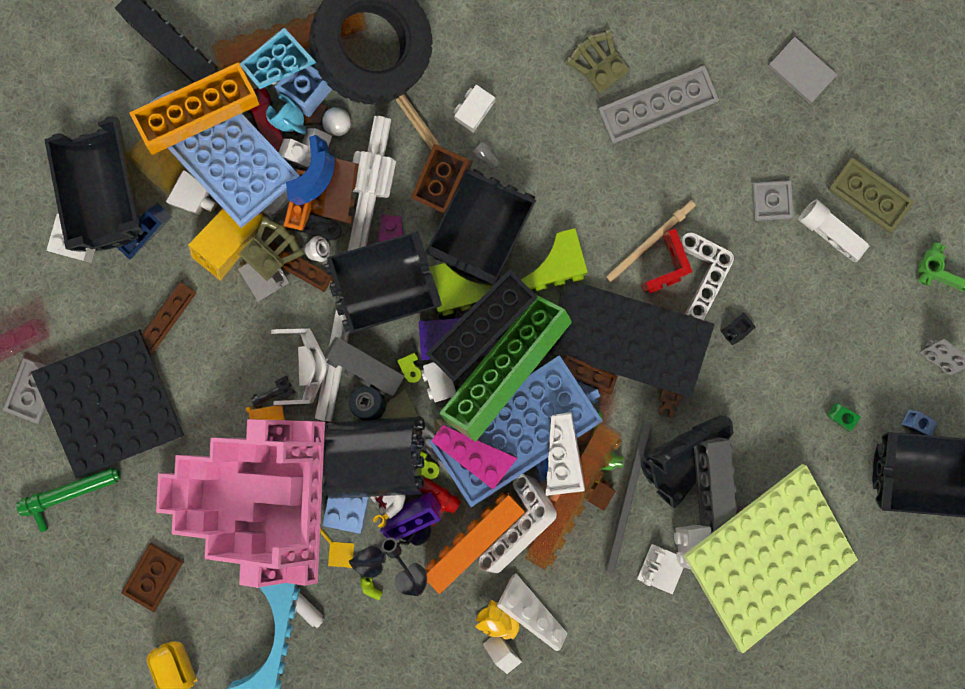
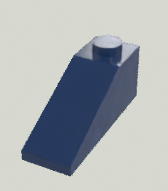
M159 203L152 206L140 217L142 235L138 234L137 240L118 247V249L131 260L165 226L172 216Z

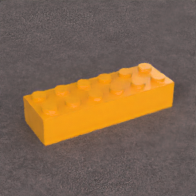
M238 62L131 111L129 114L146 147L153 155L259 105V102Z

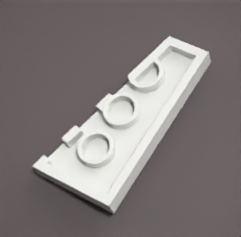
M572 412L551 416L546 496L585 491Z

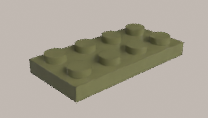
M850 158L827 189L889 234L893 233L914 203L913 200L854 158Z

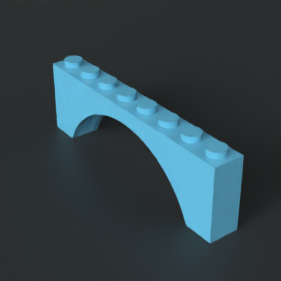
M282 583L259 587L269 601L274 616L275 637L273 647L268 659L258 670L247 677L232 681L228 689H281L282 681L280 680V674L284 673L286 662H283L284 656H287L289 650L287 638L291 636L293 629L290 622L291 619H294L296 613L294 601L298 600L300 588H297V584Z

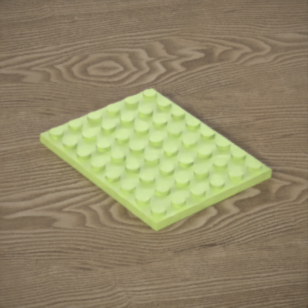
M803 464L683 555L736 648L741 653L747 651L858 561L807 465Z

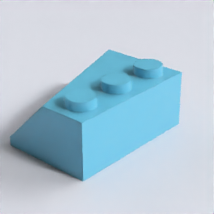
M283 28L240 63V66L259 89H262L316 62L294 37Z

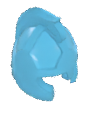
M280 94L278 98L288 103L281 107L278 114H276L273 107L269 106L266 110L267 120L274 127L282 131H296L306 134L307 130L303 124L302 110L289 97Z

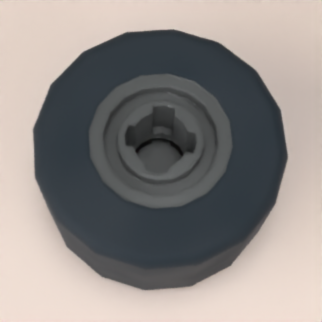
M363 385L356 388L350 395L349 408L352 414L361 420L379 419L385 412L386 400L384 395L375 387Z

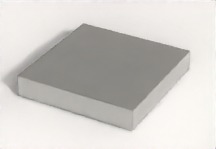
M791 180L752 183L754 221L794 218Z

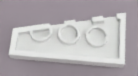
M516 573L513 574L497 607L554 650H561L568 633Z

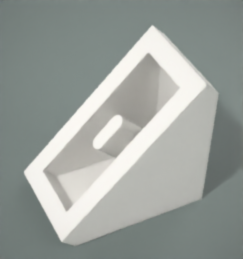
M502 636L490 637L483 643L495 665L506 674L522 662Z

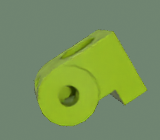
M416 352L397 360L406 380L411 383L419 381L422 377L421 369L414 362L418 360Z
M421 450L420 456L424 457L422 475L428 479H434L439 474V466L436 462L425 459L427 453Z

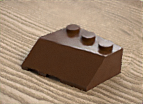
M335 158V167L330 183L317 198L312 200L311 208L313 213L351 223L352 217L348 216L349 209L354 204L351 191L356 187L359 164Z

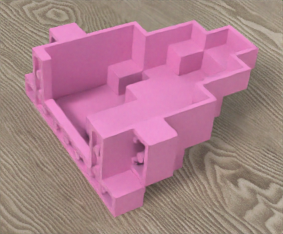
M247 419L246 438H211L210 456L176 455L175 473H158L156 513L173 514L172 534L205 538V559L240 564L239 585L259 588L282 583L304 586L318 583L325 422Z

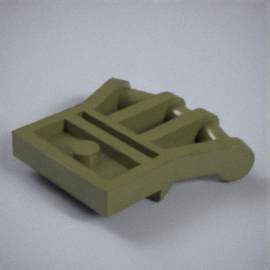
M610 29L604 30L603 33L587 36L584 42H579L575 45V50L570 58L568 57L565 61L567 65L585 75L598 94L602 93L630 71L615 51ZM606 40L610 52L609 56H606L597 42ZM590 46H592L602 60L597 65L586 51ZM580 54L591 67L590 70L576 63Z
M263 215L255 237L238 255L268 281L281 266L305 255V253L300 249L295 239L296 236L293 233L290 234L285 229L284 224H279L270 220L268 216ZM265 226L275 230L265 242L261 240ZM280 234L285 241L273 251L268 245ZM290 244L294 254L281 259L278 255Z

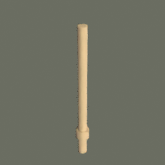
M690 200L682 209L676 210L672 214L673 217L612 270L606 278L612 282L677 222L680 223L686 218L685 215L696 206L695 203Z

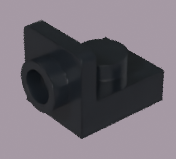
M743 312L728 326L723 328L721 333L731 345H734L743 340L756 326Z

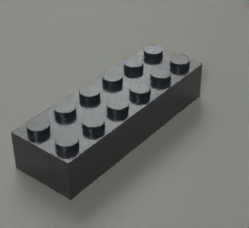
M122 0L115 7V10L134 30L192 83L220 71L213 61L208 60L196 46L193 47L189 43L190 41L182 33L179 34L168 20L165 21L155 8H151L146 0Z
M509 269L426 355L455 382L537 300L538 296Z

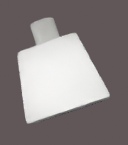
M184 170L166 201L172 206L198 215L201 214L203 208L212 213L217 206V202L209 198L210 194L204 187Z

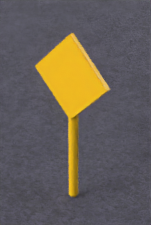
M320 527V533L330 544L328 566L352 568L349 560L353 559L354 543L333 542Z

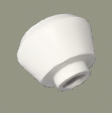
M315 236L306 244L305 253L309 259L323 262L329 256L330 247L324 238Z

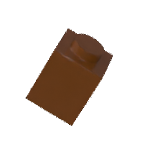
M605 479L602 482L597 480L586 500L605 511L616 492L612 488L613 484Z

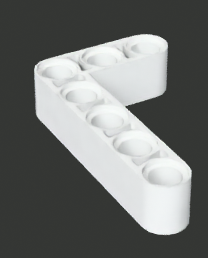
M687 233L680 239L684 251L710 265L685 315L704 320L733 263L734 257L730 251L695 233ZM685 238L692 239V247L686 246ZM703 246L710 249L709 256L702 253ZM720 255L726 256L727 263L725 265L720 263ZM712 272L718 274L717 282L711 279L710 275ZM703 289L709 290L710 297L708 299L702 296ZM694 306L701 308L699 316L693 313Z
M521 474L513 480L514 489L528 511L479 558L481 570L492 573L502 571L556 519L557 512L555 507L534 477Z

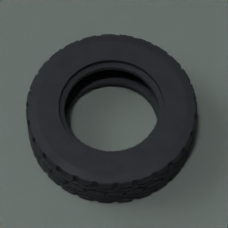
M323 0L312 19L309 32L310 55L316 62L314 64L315 69L318 70L322 80L326 81L333 91L338 92L339 95L346 99L349 98L350 101L371 105L393 101L405 94L419 81L430 62L429 58H431L432 54L431 45L433 40L430 23L426 18L427 15L417 0ZM357 13H373L381 16L392 25L400 42L399 58L393 67L382 71H371L358 66L348 57L341 42L342 23L348 17Z

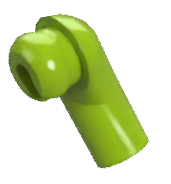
M362 577L360 584L363 593L379 601L383 592L374 588L372 578Z

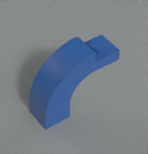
M317 135L309 137L311 151L309 168L299 178L286 182L288 201L298 206L317 198L326 189L333 176L335 157L328 153L326 141Z

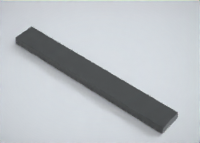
M642 420L605 570L610 573L615 572L641 469V458L644 456L652 426L651 422Z

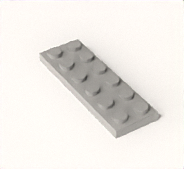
M704 65L600 107L598 112L613 145L715 104L719 99Z

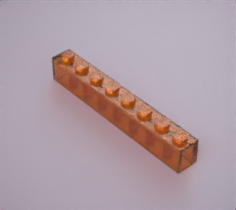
M315 13L309 14L307 18L292 19L289 21L290 23L283 25L280 23L274 24L266 30L257 29L249 35H237L232 40L218 41L215 45H212L218 68L223 70L238 62L239 64L242 63L283 28L303 48L309 47L310 26ZM362 13L354 14L342 23L341 37L367 30Z
M603 422L599 424L580 458L585 491L560 494L554 505L557 512L556 519L536 537L525 559L544 570L548 565L552 567L557 558L554 555L556 550H561L566 542L564 539L567 532L571 533L576 524L573 522L576 516L580 517L585 508L582 505L584 500H589L594 492L591 489L593 484L600 482L604 474L601 472L604 465L609 466L613 458L610 455L613 449L617 450L623 441L620 438L621 432Z

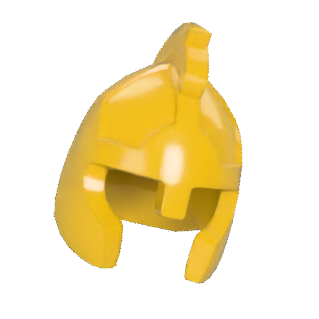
M490 600L488 607L484 608L475 618L476 621L480 622L475 627L488 636H502L503 639L512 638L513 640L519 631V622L497 607V602Z

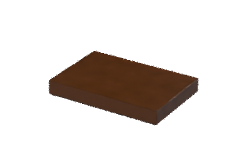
M151 542L121 594L155 612L184 561Z

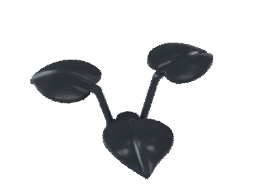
M431 525L401 538L404 541L395 540L394 538L385 539L382 543V550L374 546L365 548L357 556L349 560V564L359 575L365 578H374L382 573V563L386 562V554L389 558H396L404 569L395 578L397 590L407 596H419L426 588L427 573L418 563H413L407 568L400 558L402 552L400 544L409 545L411 542L414 546H420L426 543L431 536Z

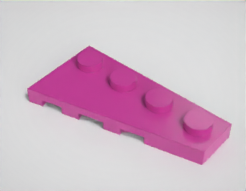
M445 425L440 428L431 440L492 489L496 487L517 460V457L477 440L475 442L464 434Z

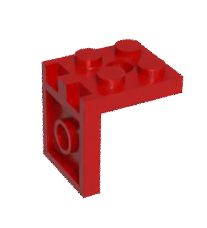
M676 228L662 236L676 271L645 282L641 285L643 292H656L663 288V284H667V287L682 281L681 277L693 272Z

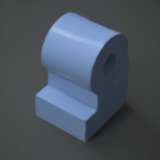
M908 410L901 425L911 428L920 434L932 436L938 423L921 412Z

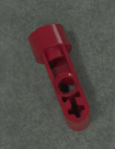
M266 87L253 89L259 105L247 110V113H251L257 130L279 153L283 142L281 132L270 124L266 117L267 108L273 105L268 89Z

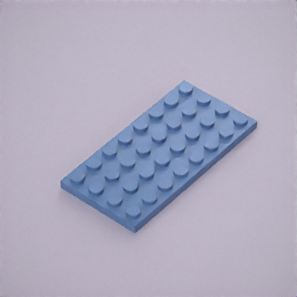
M559 355L528 376L478 439V441L517 457V460L494 489L490 488L431 440H429V443L470 507H472L549 456L552 415L572 412L576 438L600 424L603 420Z

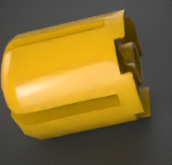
M171 641L164 643L159 648L151 650L147 655L146 663L156 689H190L194 686L193 682H198L186 648L181 642Z

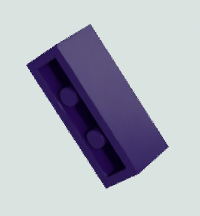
M429 492L404 504L402 510L391 519H387L386 525L380 531L386 538H394L396 540L406 537L440 521L441 505L434 495Z

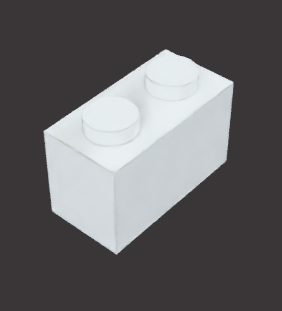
M478 85L467 91L464 103H459L454 110L455 120L473 133L495 103V97Z
M434 362L423 366L424 370H421L424 382L428 381L430 388L427 389L430 400L434 399V402H438L455 395L456 389L453 381Z

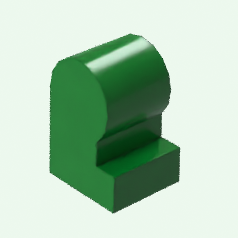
M835 403L826 415L848 432L853 430L861 416L838 403Z

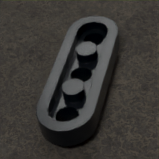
M309 215L303 231L288 227L293 231L312 236H321L327 240H336L342 233L341 226L337 222L314 215ZM312 223L317 224L316 229H311L310 226ZM330 228H335L334 234H329Z

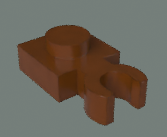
M662 389L659 400L664 403L659 407L658 414L662 415L663 410L668 409V417L671 418L674 414L672 406L679 405L681 395Z

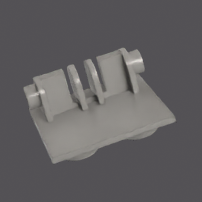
M248 263L238 269L258 302L290 283L281 268L268 281Z
M944 338L938 342L936 340L928 341L926 344L927 348L920 352L927 360L935 363L945 373L950 375L965 368V353Z

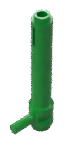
M111 468L53 490L33 494L30 498H22L16 503L17 511L22 517L33 515L40 532L48 530V527L41 514L42 511L53 505L117 483L121 479L120 471Z

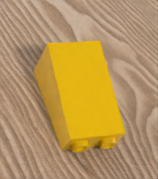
M222 209L188 244L191 257L221 281L240 258L238 254L255 237L263 214L260 212L240 228L227 212Z

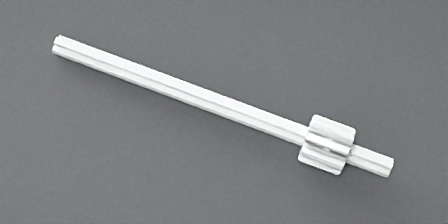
M374 116L368 151H356L354 153L353 163L359 165L356 187L353 192L359 193L348 251L367 246L376 197L388 198L390 195L396 164L393 158L384 156L391 125L390 118ZM337 310L329 346L335 336L346 343L348 342L349 331L345 332L342 324L343 316H338ZM326 363V372L321 384L315 419L332 422L343 368L339 365L335 368Z

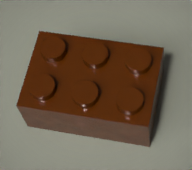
M434 144L411 198L445 214L466 169L470 170L473 161L443 146Z

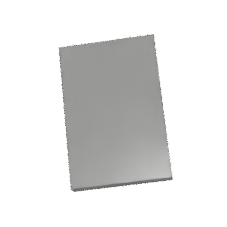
M796 37L768 65L771 70L809 104L837 76L832 69Z
M23 357L3 411L41 424L46 407L31 371L47 365Z

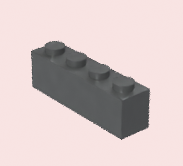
M336 336L324 355L328 359L326 363L335 368L338 365L345 369L343 373L352 378L355 375L360 377V382L368 387L371 384L376 386L378 391L385 397L387 394L393 396L405 377Z

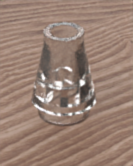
M482 141L472 151L475 158L489 166L492 170L500 163L488 143L485 144Z

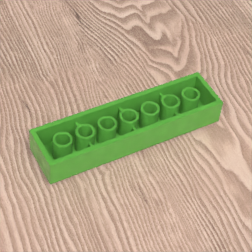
M538 296L537 300L509 327L439 414L448 425L476 442L572 323L566 310Z

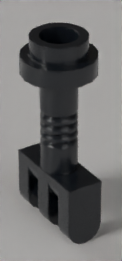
M287 375L274 381L277 387L272 389V391L270 390L260 396L257 393L250 398L254 407H264L262 403L279 394L284 399L295 393L294 389L288 392L285 390L292 386L290 382L285 385L282 384V382L288 380Z

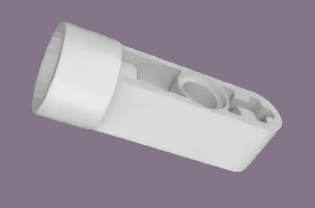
M817 199L804 209L798 219L811 231L814 230L853 262H858L869 248L867 242L830 213V210Z

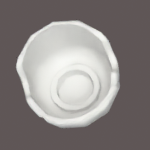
M332 107L325 112L322 124L328 134L341 137L349 131L351 119L349 113L343 108Z

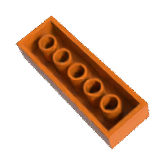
M509 491L506 493L501 492L494 499L495 504L492 507L486 506L481 511V517L478 520L474 518L467 525V531L464 534L459 532L453 538V544L450 547L446 545L439 552V558L436 560L431 559L425 565L427 582L438 594L444 591L525 513L524 507Z

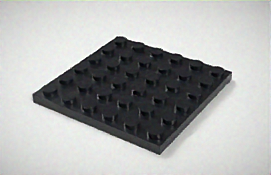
M141 329L31 371L75 478L184 436L146 341L142 336Z

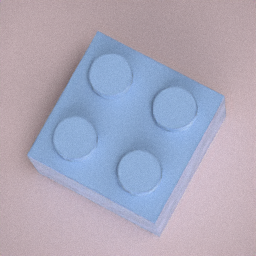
M311 66L281 79L275 86L278 95L283 94L289 97L299 106L303 114L308 117L312 115L332 90L326 81L322 80L318 71Z
M328 497L322 526L361 534L370 497L330 499Z

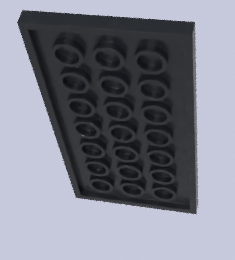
M565 280L566 284H564L558 306L566 310L572 323L548 351L549 354L560 355L562 358L564 355H568L587 363L591 367L692 398L715 325L714 323L583 283L573 282V280Z

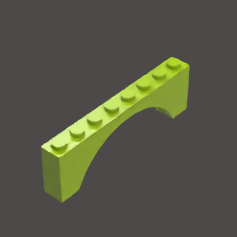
M576 229L556 234L553 248L546 260L533 273L520 279L531 290L536 289L537 292L547 289L548 285L554 284L555 287L566 284L565 280L572 279L573 282L584 279L588 271ZM445 263L429 267L442 303L441 307H437L439 315L449 316L458 309L462 311L470 310L492 287V285L478 284L459 276Z

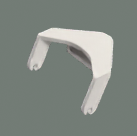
M311 329L271 330V334L300 333L305 345L298 347L299 386L306 385L302 400L273 401L274 405L313 403L326 372V360Z

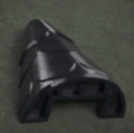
M722 415L714 417L649 451L641 458V468L650 484L653 483L655 485V488L658 489L656 491L657 494L672 508L675 509L697 482L694 446L714 435L729 440L734 434L731 419Z

